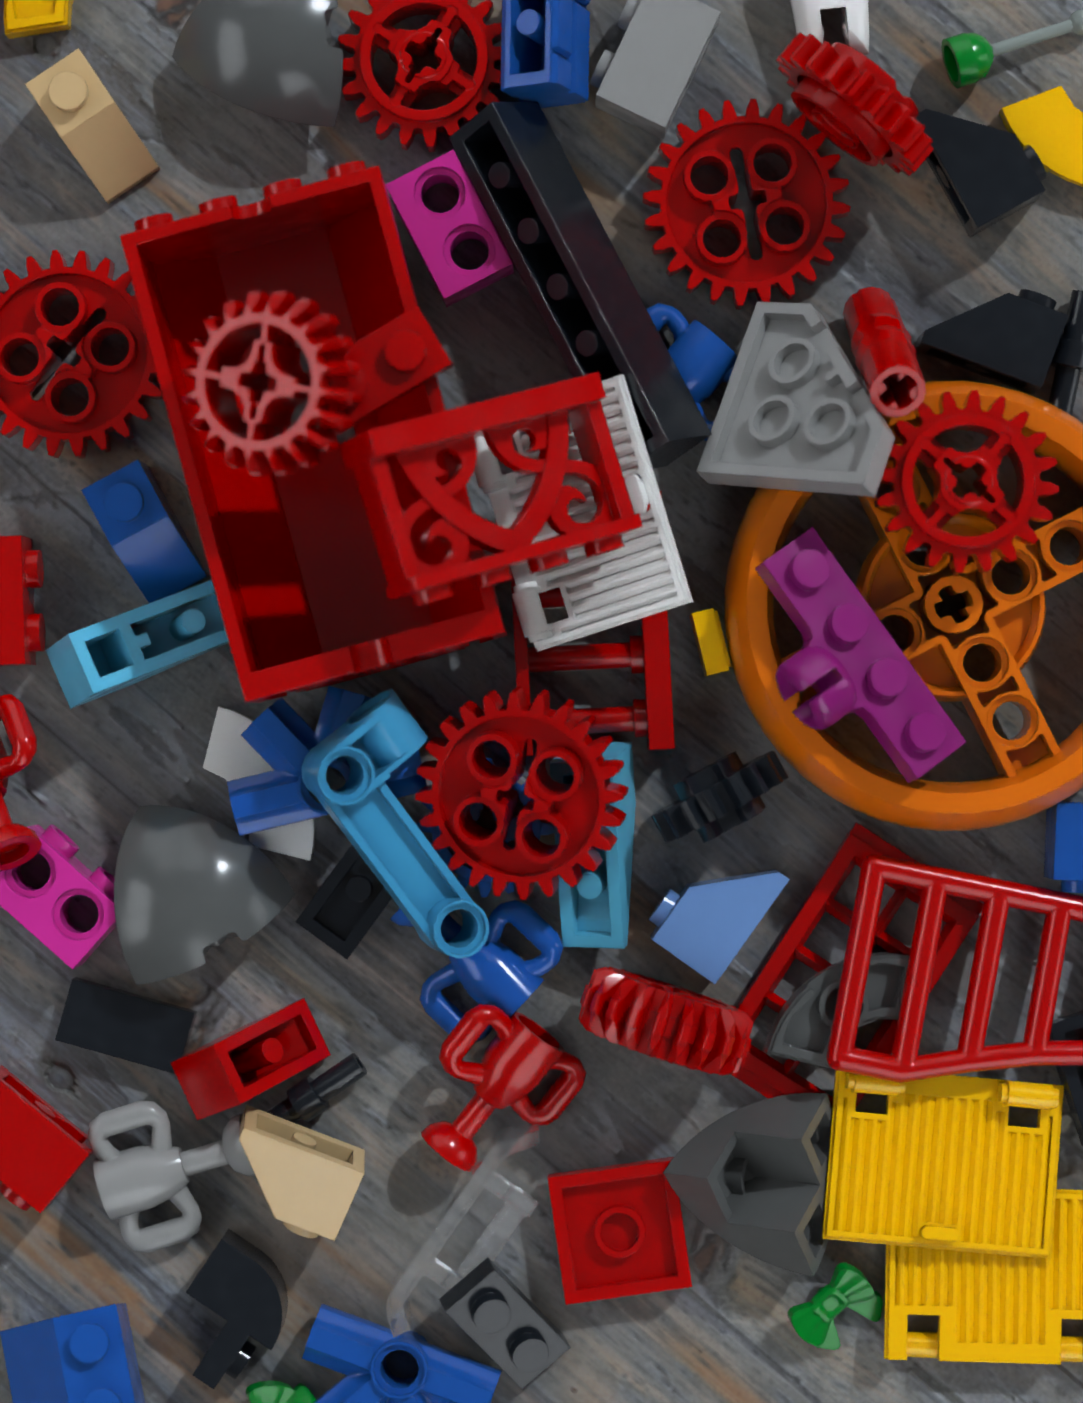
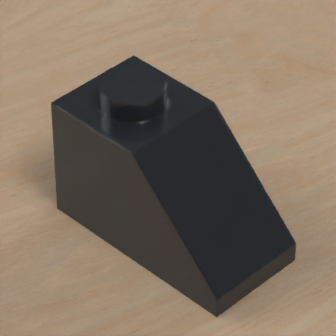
M929 109L919 113L916 120L925 126L923 132L933 140L931 146L934 150L926 160L969 238L1032 204L1045 192L1041 181L1046 179V172L1040 158L1030 145L1021 147L1015 134Z
M1021 289L1018 296L1006 293L926 329L918 337L915 349L936 359L1033 394L1042 388L1069 315L1054 310L1057 303L1054 299L1035 291Z

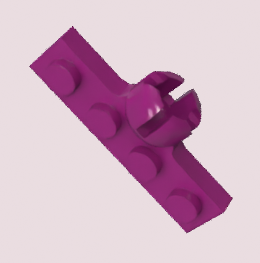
M813 527L755 568L801 632L804 641L801 650L778 667L776 673V686L783 701H786L798 691H803L810 685L817 694L792 711L794 716L804 725L812 729L822 730L830 725L832 726L848 713L857 714L866 723L908 783L919 779L966 743V740Z

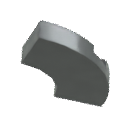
M889 952L871 954L858 1028L880 1019L898 1020L910 955ZM844 960L821 970L792 994L775 1018L767 1035L763 1052L829 1068L826 1056Z

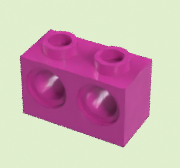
M454 149L385 184L388 195L446 307L514 273L510 255L493 222H491L480 197ZM439 183L449 184L459 193L457 204L451 210L444 213L433 212L423 203L427 190ZM469 239L482 242L489 250L485 263L473 270L460 268L452 259L456 246L462 241Z
M39 824L27 826L36 832L42 843L38 854L42 855L49 863V880L42 888H36L24 880L21 873V865L13 869L0 871V906L73 970L83 965L116 927L114 910L115 877L100 866L94 872L89 870L74 856L80 849L78 845L56 826L50 824L46 830ZM76 895H84L91 898L98 908V920L91 930H83L76 927L69 918V904Z

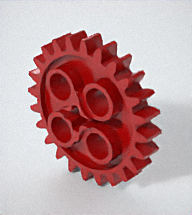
M750 99L745 116H737L731 102L726 100L723 103L721 120L716 122L702 108L698 111L697 115L700 130L696 133L682 123L676 126L675 132L681 143L680 148L666 143H661L658 153L669 164L668 168L649 166L647 177L662 187L660 190H651L643 193L642 203L659 209V213L644 220V229L663 231L664 234L652 246V252L654 255L672 251L675 257L670 262L666 273L670 277L684 269L690 272L691 275L686 288V292L689 294L698 289L703 282L711 285L709 299L712 305L718 302L724 290L733 293V302L737 310L742 309L747 293L755 292L758 302H770L771 289L775 287L779 289L786 299H792L795 295L793 283L795 276L811 286L817 280V276L810 262L813 260L819 264L830 266L835 258L830 250L823 245V242L838 243L842 242L846 232L831 223L832 219L847 217L851 206L843 202L833 200V196L845 191L849 185L848 179L830 178L829 172L839 164L841 157L839 154L820 157L818 151L827 135L821 132L809 139L803 137L801 133L806 122V117L803 114L796 118L790 126L781 123L783 116L782 104L777 103L769 117L765 118L759 116V107L756 99ZM734 149L742 153L749 199L752 201L761 200V204L757 206L753 216L754 229L762 252V257L759 260H754L750 256L746 221L742 209H731L730 207L735 204L739 191L737 177L730 157V152ZM764 153H775L785 160L788 166V174L779 181H766L756 173L754 160ZM703 165L714 166L724 174L726 186L715 194L699 192L692 184V172ZM777 215L792 217L799 225L800 238L791 244L774 242L768 235L766 222ZM724 227L736 235L738 250L727 257L714 256L705 248L703 236L713 228Z
M52 250L50 269L44 270L32 256L26 258L27 277L21 279L9 269L3 271L9 289L4 294L0 292V416L6 414L7 417L2 424L0 433L7 438H11L24 428L23 447L32 452L39 446L42 439L46 438L48 455L53 458H59L65 442H70L74 455L83 459L86 457L88 440L92 439L102 451L108 453L111 451L109 433L114 430L128 440L134 438L128 420L133 415L141 420L151 422L153 418L143 406L146 397L164 400L162 391L152 384L157 373L136 295H130L134 288L130 272L127 271L113 281L115 263L111 259L105 257L95 271H92L89 255L81 250L76 255L72 267L67 266L65 258L58 250ZM63 295L76 296L79 309L75 319L63 326L53 325L49 317L53 301ZM98 310H105V319L83 337V334L92 322L94 314ZM113 334L126 336L129 343L126 358L113 366L103 365L98 355L99 346L102 341ZM63 343L70 347L77 345L75 350L82 358L75 367L68 363L61 365L63 359L56 351ZM25 344L35 345L39 354L36 368L27 375L15 376L10 367V357L13 351ZM54 373L42 398L33 400L32 392L35 388L44 383ZM75 383L84 384L89 393L86 408L77 415L65 416L59 406V398L62 391Z
M517 686L510 692L507 705L504 704L496 690H491L483 697L484 712L470 699L459 708L463 722L449 716L439 725L447 739L433 737L425 746V749L438 761H424L417 768V774L432 781V784L422 787L415 794V800L433 804V809L419 821L420 826H439L442 833L431 845L435 850L448 846L454 850L455 853L448 864L450 871L459 868L464 863L473 867L469 878L470 886L474 887L485 875L493 877L494 896L499 897L510 882H515L520 899L526 900L532 893L535 882H538L545 895L550 897L554 895L559 887L558 875L573 888L582 879L579 864L594 872L603 861L596 848L610 851L618 840L605 826H620L626 818L625 812L610 805V803L624 799L628 793L627 786L610 782V778L623 768L624 762L623 760L615 759L604 760L602 753L611 744L613 738L610 735L592 740L588 733L593 727L596 717L592 714L579 723L571 720L574 708V701L571 699L567 700L557 711L550 709L549 690L543 689L537 695L532 704H527L522 686ZM528 739H534L537 742L536 755L529 769L524 787V795L532 799L518 814L516 846L509 847L506 844V835L514 817L519 798L518 791L511 789V787L524 774L527 757L526 743ZM485 741L499 742L508 750L510 755L509 767H496L486 759L483 752ZM549 757H559L565 760L573 770L574 781L569 784H560L554 781L547 773L546 759ZM472 803H482L489 806L497 818V827L488 829L479 826L471 816L470 805ZM541 819L551 822L559 832L560 843L547 845L540 842L532 830V821Z

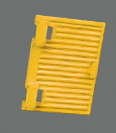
M835 1070L822 1239L1051 1259L1064 1085L958 1075L898 1083ZM857 1093L887 1095L885 1114L857 1112ZM1009 1106L1038 1109L1037 1128L1008 1125Z
M1056 1189L1051 1259L886 1245L884 1359L907 1360V1357L937 1358L939 1361L1056 1365H1061V1362H1083V1336H1062V1319L1083 1320V1190ZM908 1315H937L938 1332L908 1331Z

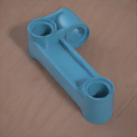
M387 689L361 705L343 725L307 753L301 767L302 780L306 788L316 796L414 926L419 938L427 946L454 958H467L479 952L486 943L489 934V921L484 910L474 903L385 783L391 777L390 773L411 757L425 742L430 741L394 690ZM344 756L350 765L348 781L343 787L331 790L326 782L328 765L334 759ZM459 909L463 921L461 930L456 937L444 941L441 935L443 919L448 913Z

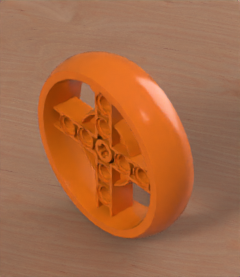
M970 381L925 382L926 393L923 402L936 415L940 413V395L948 391L955 399L959 409H963L965 398L971 390H978L981 399V409L987 411L988 407L998 397H1005L1006 405L1003 418L1007 421L1026 410L1029 413L1026 425L1021 430L1022 434L1025 437H1029L1038 432H1045L1047 435L1045 441L1034 450V453L1041 457L1056 458L1057 464L1055 467L1062 471L1083 493V423L1051 403L1020 391L993 384ZM914 410L909 415L901 417H890L881 413L895 436L893 444L903 445L902 439L898 437L893 428V425L899 419L912 424L914 427H919ZM888 460L885 468H893V462ZM915 464L913 489L917 503L922 512H924L929 506L932 496ZM757 488L745 510L735 535L728 562L724 593L728 649L737 682L748 708L769 741L799 774L826 795L853 810L885 822L909 828L934 831H968L996 827L1025 819L1055 806L1083 788V721L1058 745L1021 673V670L1036 650L1042 636L1046 616L1045 591L1083 572V506L1035 529L1034 532L1038 537V541L1031 546L1018 541L1016 538L1012 539L1017 554V559L1013 562L1017 563L1020 567L1023 580L1019 590L1010 595L999 591L993 584L992 569L996 562L1002 559L995 550L991 551V571L984 573L978 570L972 556H968L966 567L962 574L959 575L952 574L950 556L948 554H944L940 562L931 569L916 565L902 552L909 531L906 528H902L896 532L886 533L884 530L887 523L896 517V509L875 507L874 501L878 499L876 496H858L880 540L865 559L858 575L856 588L880 621L888 616L896 617L903 621L909 636L906 646L901 651L937 701H962L999 774L986 779L965 782H936L917 779L908 783L903 775L895 774L869 763L837 742L826 730L812 729L794 716L792 711L817 694L811 685L801 692L798 691L786 701H783L776 686L777 669L783 662L799 652L801 648L781 658L774 625L773 593L755 568L784 547L790 529L814 492ZM962 512L952 517L942 530L959 536H978L989 533L996 526L984 516L980 518L973 513ZM1058 530H1066L1074 534L1079 542V556L1071 565L1059 563L1051 554L1050 540ZM943 588H945L950 596L961 594L965 600L966 607L958 610L962 619L957 623L950 615L939 617L936 613L934 604L943 601L938 594ZM973 645H982L992 653L995 661L991 676L982 682L970 678L963 666L964 655ZM1006 702L1016 705L1021 710L1024 718L1020 733L1011 739L999 736L994 730L992 723L994 712L1001 704Z

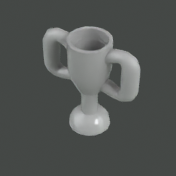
M139 1100L104 1111L89 1123L87 1138L94 1155L97 1157L93 1161V1169L98 1193L108 1217L111 1220L119 1218L120 1233L123 1241L134 1251L150 1253L186 1242L199 1232L202 1214L198 1203L186 1186L190 1182V1176L227 1164L237 1173L248 1177L255 1176L239 1141L242 1114L230 1119L222 1131V1140L182 1151L178 1146H172L169 1118L166 1111L154 1101ZM145 1125L152 1126L151 1145L135 1146L119 1151L107 1139L110 1136ZM168 1199L182 1213L180 1217L145 1228H139L138 1217L141 1211L154 1208Z

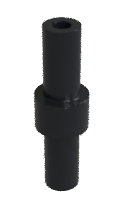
M1081 290L1072 291L1067 312L1069 317L1064 327L1062 339L1060 338L1050 364L1056 367L1048 403L1070 415L1073 413L1080 375L1083 372V291Z
M352 1053L317 1078L313 1079L307 1076L287 1090L288 1098L267 1111V1113L293 1123L301 1119L309 1122L330 1107L328 1100L365 1076L367 1070L359 1057Z

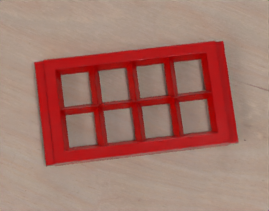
M855 822L736 1008L745 1011L753 1022H755L765 1005L779 1013L787 1001L773 992L795 958L816 972H820L832 965L803 945L825 911L850 927L853 911L834 900V897L854 866L857 865L861 868L862 861L866 856L878 854L913 862L918 861ZM885 882L895 892L878 917L873 948L877 944L889 953L910 955L911 948L884 931L906 897L919 905L921 889ZM947 895L942 919L946 924L939 936L929 994L979 918L983 903L980 901ZM884 1019L865 1050L891 1055L898 1020ZM751 1044L747 1057L742 1059L739 1071L731 1074L767 1098L795 1093H826L794 1072L800 1061L787 1059L783 1065ZM827 1093L832 1106L833 1097ZM857 1093L856 1108L866 1093Z

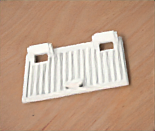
M624 374L602 381L606 398L600 400L634 513L635 515L640 514L643 527L622 534L625 547L586 558L582 546L566 551L569 563L531 574L527 562L511 567L516 586L513 587L514 593L511 595L524 637H528L529 642L534 643L537 651L693 602ZM568 417L569 446L567 460L582 461ZM516 431L513 439L515 440L518 453L527 458L539 459V451L534 453L525 452L530 445L528 435L523 431ZM476 437L477 461L474 473L479 489H483L484 494L489 495L497 524L509 528L529 496L535 475L522 474L516 471L502 475L498 460L490 451L484 437ZM564 475L562 486H572L578 489L587 500V502L582 504L571 500L567 507L569 516L578 523L590 522L597 510L590 485L579 477ZM647 504H650L649 511H646L648 507ZM546 522L531 544L560 535L554 532ZM560 587L569 618L548 624L539 594Z

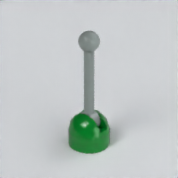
M1083 9L1073 12L1069 20L993 44L989 43L985 37L974 32L961 33L943 39L941 44L942 58L951 83L957 89L977 83L988 74L995 56L1070 32L1083 35Z

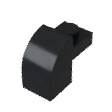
M230 1229L227 1230L186 1291L188 1295L227 1320L198 1364L193 1376L212 1389L216 1387L225 1373L236 1379L256 1349L255 1345L247 1341L249 1336L272 1350L287 1316V1289L278 1267L264 1252Z

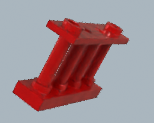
M647 504L648 507L646 511H649L650 504ZM514 577L511 579L512 594L514 593L513 587L516 586ZM560 587L539 594L543 608L565 607ZM512 598L516 686H522L527 704H531L530 673L631 668V674H644L645 699H633V706L573 709L570 719L579 723L584 718L593 714L596 720L588 734L634 731L635 738L647 737L648 750L675 749L668 610L641 618V635L629 636L630 642L562 645L537 651L535 647H528V637H524ZM528 739L526 743L527 756H534L533 739Z

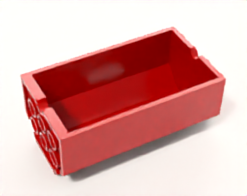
M352 161L334 166L326 171L328 179L303 186L300 178L285 179L271 183L262 188L264 199L252 204L239 206L236 196H223L199 204L198 210L200 214L175 221L172 213L148 216L134 222V232L120 235L245 702L261 703L288 696L286 691H296V693L307 692L453 653L469 647V642L479 639L480 643L507 636L494 585L473 590L470 579L452 583L454 596L419 607H415L412 595L389 601L386 587H389L356 477L353 469L347 471L340 448L333 452H319L320 464L312 468L301 467L298 464L297 471L293 475H276L273 470L268 476L252 475L248 471L247 465L244 468H232L224 463L225 452L214 453L210 452L208 448L203 447L209 431H197L189 425L200 411L198 405H188L181 399L187 392L195 390V379L185 376L181 369L188 365H198L200 358L188 343L195 339L207 341L210 339L203 320L209 319L211 316L225 320L223 303L236 300L245 304L247 294L255 291L267 293L270 298L276 291L293 293L296 301L301 298L316 301L320 305L319 315L322 313L334 315L340 320L335 336H348L353 342L359 341L418 305L380 167L377 165L366 168L364 161ZM253 343L250 344L242 355L238 366L245 363L250 357ZM438 376L353 426L355 435L357 436L370 429L445 411L446 406ZM270 377L268 390L274 391L276 379ZM234 391L237 407L243 417L242 400ZM288 426L283 428V433L289 429ZM439 451L436 455L437 465L441 469L448 471L446 474L435 478L441 486L450 480L456 471L454 458L445 451ZM387 460L399 504L403 511L407 506L415 502V499L406 490ZM466 484L463 489L452 497L474 513ZM424 512L413 523L409 534L417 559L428 565H438L445 559L447 548L444 542L438 538H433L428 546L423 547L422 538L424 531L431 523L436 521L427 512ZM469 543V553L466 562L486 557L485 550Z

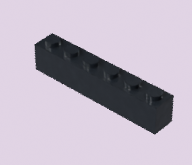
M491 102L450 136L449 139L572 377L576 378L599 372L601 381L624 374L652 468L665 467L712 434L539 103Z

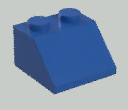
M126 1303L112 1304L0 1331L13 1403H145Z

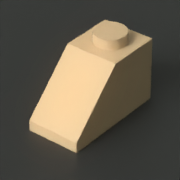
M79 48L25 84L61 139L108 204L160 170V167Z
M246 1105L241 1116L239 1141L274 1218L283 1221L287 1229L299 1236L316 1238L320 1235L335 1241L364 1176L365 1150Z

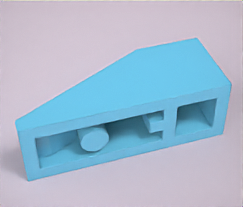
M212 580L69 633L45 651L68 705L72 709L229 643L214 584Z
M611 742L602 753L604 760L615 759L623 760L624 762L623 768L610 778V782L627 786L628 793L624 799L610 803V805L625 812L626 818L620 826H605L618 840L610 851L596 848L603 861L594 872L579 864L582 879L573 888L558 875L563 947L625 949L628 945L636 809L632 742ZM554 757L549 762L550 777L560 784H569L574 781L573 770L565 760ZM554 826L556 845L560 843V835L557 828Z

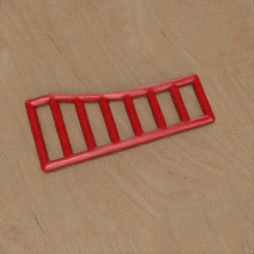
M878 854L866 856L861 865L826 1056L828 1065L837 1071L898 1083L969 1072L1027 1066H1083V1040H1050L1070 921L1083 922V896ZM885 882L921 889L892 1055L855 1048ZM951 895L983 902L958 1047L956 1050L918 1055L946 897ZM1011 907L1045 914L1023 1042L984 1046L1008 909Z

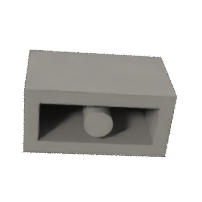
M628 0L617 24L618 28L626 31L616 53L604 50L589 85L598 88L595 108L664 140L718 27L721 11L698 0Z

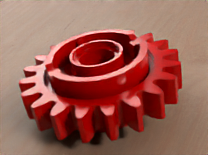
M799 32L776 59V62L780 65L778 70L788 78L786 83L795 89L791 93V98L799 111L819 132H824L827 135V139L856 160L873 167L877 166L878 163L882 166L886 163L896 173L899 174L902 171L910 176L917 171L934 150L931 146L932 138L923 132L925 126L916 120L919 111L911 97L903 96L896 89V81L888 73L854 48L840 42H834L831 45L825 41L822 44L812 34L806 37Z

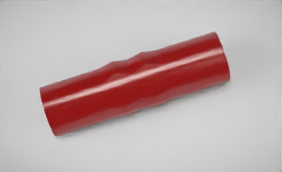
M876 287L860 289L849 297L843 311L845 325L851 340V352L855 357V365L863 376L871 403L876 406L878 412L890 417L909 415L913 410L918 409L924 401L926 393L925 381L916 359V349L911 343V336L904 327L897 305L888 292Z

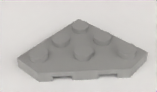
M756 303L711 429L712 435L708 437L696 472L708 484L876 496L895 436L881 413L877 411L876 406L871 403L868 391L823 316L811 303Z

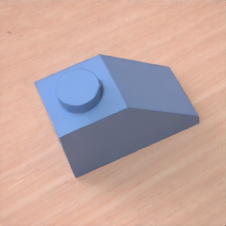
M776 869L689 883L686 884L680 894L669 889L648 918L649 921L657 926L650 935L651 939L713 984H716L790 879Z

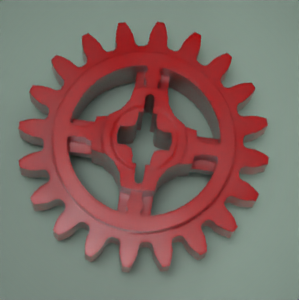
M367 0L372 11L370 15H365L355 10H350L348 13L351 24L359 31V34L339 35L338 42L342 49L354 54L353 57L343 59V76L356 77V79L349 82L341 90L347 101L365 99L355 113L360 123L367 122L375 116L380 117L375 133L381 141L389 136L393 129L398 128L400 129L399 138L403 150L409 149L416 134H422L428 151L435 152L439 133L445 132L449 138L460 129L459 126L461 124L467 123L476 116L480 108H485L491 102H500L490 92L491 89H500L501 71L495 69L497 66H501V46L496 47L494 44L501 41L502 23L500 22L490 25L485 24L494 12V5L491 0L483 1L476 7L470 6L472 0ZM412 16H438L436 20L431 19L426 26L416 30H404L401 28L397 30L393 27L400 21ZM460 28L470 37L477 52V65L473 76L463 71L451 54L454 47V38ZM377 47L389 54L390 59L398 67L395 77L396 85L389 96L383 92L374 77L373 65ZM435 49L437 69L425 66L420 73L415 74L412 56L416 54L424 58L430 50L434 51ZM432 93H444L447 95L452 93L457 96L454 101L439 108L429 110L411 108L414 103L418 104L424 97Z
M971 390L965 398L963 409H959L955 399L948 391L940 395L939 415L934 414L932 409L922 402L918 409L914 410L919 427H914L912 424L900 419L893 425L896 434L902 439L903 445L893 444L888 460L893 462V468H885L880 481L882 484L890 485L891 492L884 494L874 501V505L877 508L886 509L892 507L896 509L897 515L887 523L884 528L885 532L892 533L906 528L910 534L904 542L902 552L908 554L919 548L921 544L926 545L928 551L925 557V567L929 569L935 567L944 554H948L950 556L951 571L954 575L962 574L966 567L968 556L974 558L975 565L981 573L991 571L992 550H995L1005 562H1013L1017 559L1016 550L1012 543L1013 538L1030 546L1038 541V537L1028 525V521L1047 522L1052 519L1053 514L1038 503V497H1048L1059 492V486L1040 479V473L1055 466L1057 459L1053 457L1038 458L1035 456L1034 450L1045 441L1047 435L1045 432H1038L1029 437H1025L1022 434L1021 430L1026 425L1029 413L1026 410L1017 414L1009 421L1003 418L1006 405L1005 397H998L988 407L987 411L981 409V399L978 390ZM955 430H969L988 436L978 449L968 453L958 452L951 447L946 449L934 439V437ZM1006 454H1008L1014 466L1017 480L1013 506L1004 499L1005 494L999 488L997 481L998 467ZM917 459L927 467L926 471L932 478L934 485L933 498L924 512H922L917 503L913 489V472ZM971 468L978 475L973 482V486L979 494L977 496L969 492L960 498L952 490L957 484L956 477L951 473L952 469L961 474ZM962 512L973 513L980 518L984 516L996 526L989 533L978 536H959L942 530L952 517Z

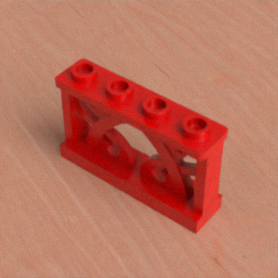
M599 372L370 429L339 444L347 471L353 469L389 585V587H386L389 601L412 595L415 607H419L454 596L452 583L470 579L473 590H478L513 579L509 567L527 562L530 573L534 574L569 563L566 553L568 550L583 546L586 558H590L625 547L622 534L641 528L643 524L640 514L635 515L600 402V400L606 398ZM568 417L582 461L567 460L569 446ZM516 431H523L528 435L530 445L525 452L534 453L539 451V459L527 458L515 451L513 436ZM483 436L490 451L506 467L522 474L535 475L529 496L509 528L483 519L452 497L465 487L474 472L477 461L476 437ZM439 451L448 452L456 462L454 475L442 486L435 478L446 474L448 471L441 469L437 465L436 455ZM387 460L406 490L415 499V502L407 506L403 511L399 504ZM564 475L579 477L590 485L597 508L590 522L578 523L569 516L567 507L571 500L577 501L580 504L587 502V500L578 489L572 486H562ZM424 512H427L436 521L425 529L422 538L423 547L428 546L433 538H438L444 542L447 548L445 559L438 565H428L417 559L410 540L411 527L415 520ZM546 522L554 532L560 535L531 544ZM469 543L483 550L495 553L466 562L469 553Z

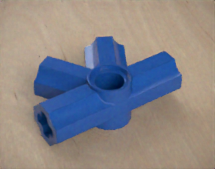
M328 686L315 731L283 697H280L250 724L241 736L269 764L273 771L227 781L229 799L240 836L329 815L322 804L313 798L312 793L306 788L302 780L301 767L304 758L313 747L343 725L354 711L371 699L370 697ZM419 750L390 773L391 777L385 781L396 798L414 795L422 787L427 786L426 779L416 773L417 768L422 764ZM340 756L334 759L328 765V768L339 770L347 782L350 775V765L344 756Z
M322 1304L302 1357L304 1360L345 1374L343 1378L313 1403H490L502 1372L498 1368L428 1343L425 1337L415 1331H396L326 1304ZM396 1350L407 1351L417 1360L418 1373L406 1379L395 1376L387 1367L386 1355Z

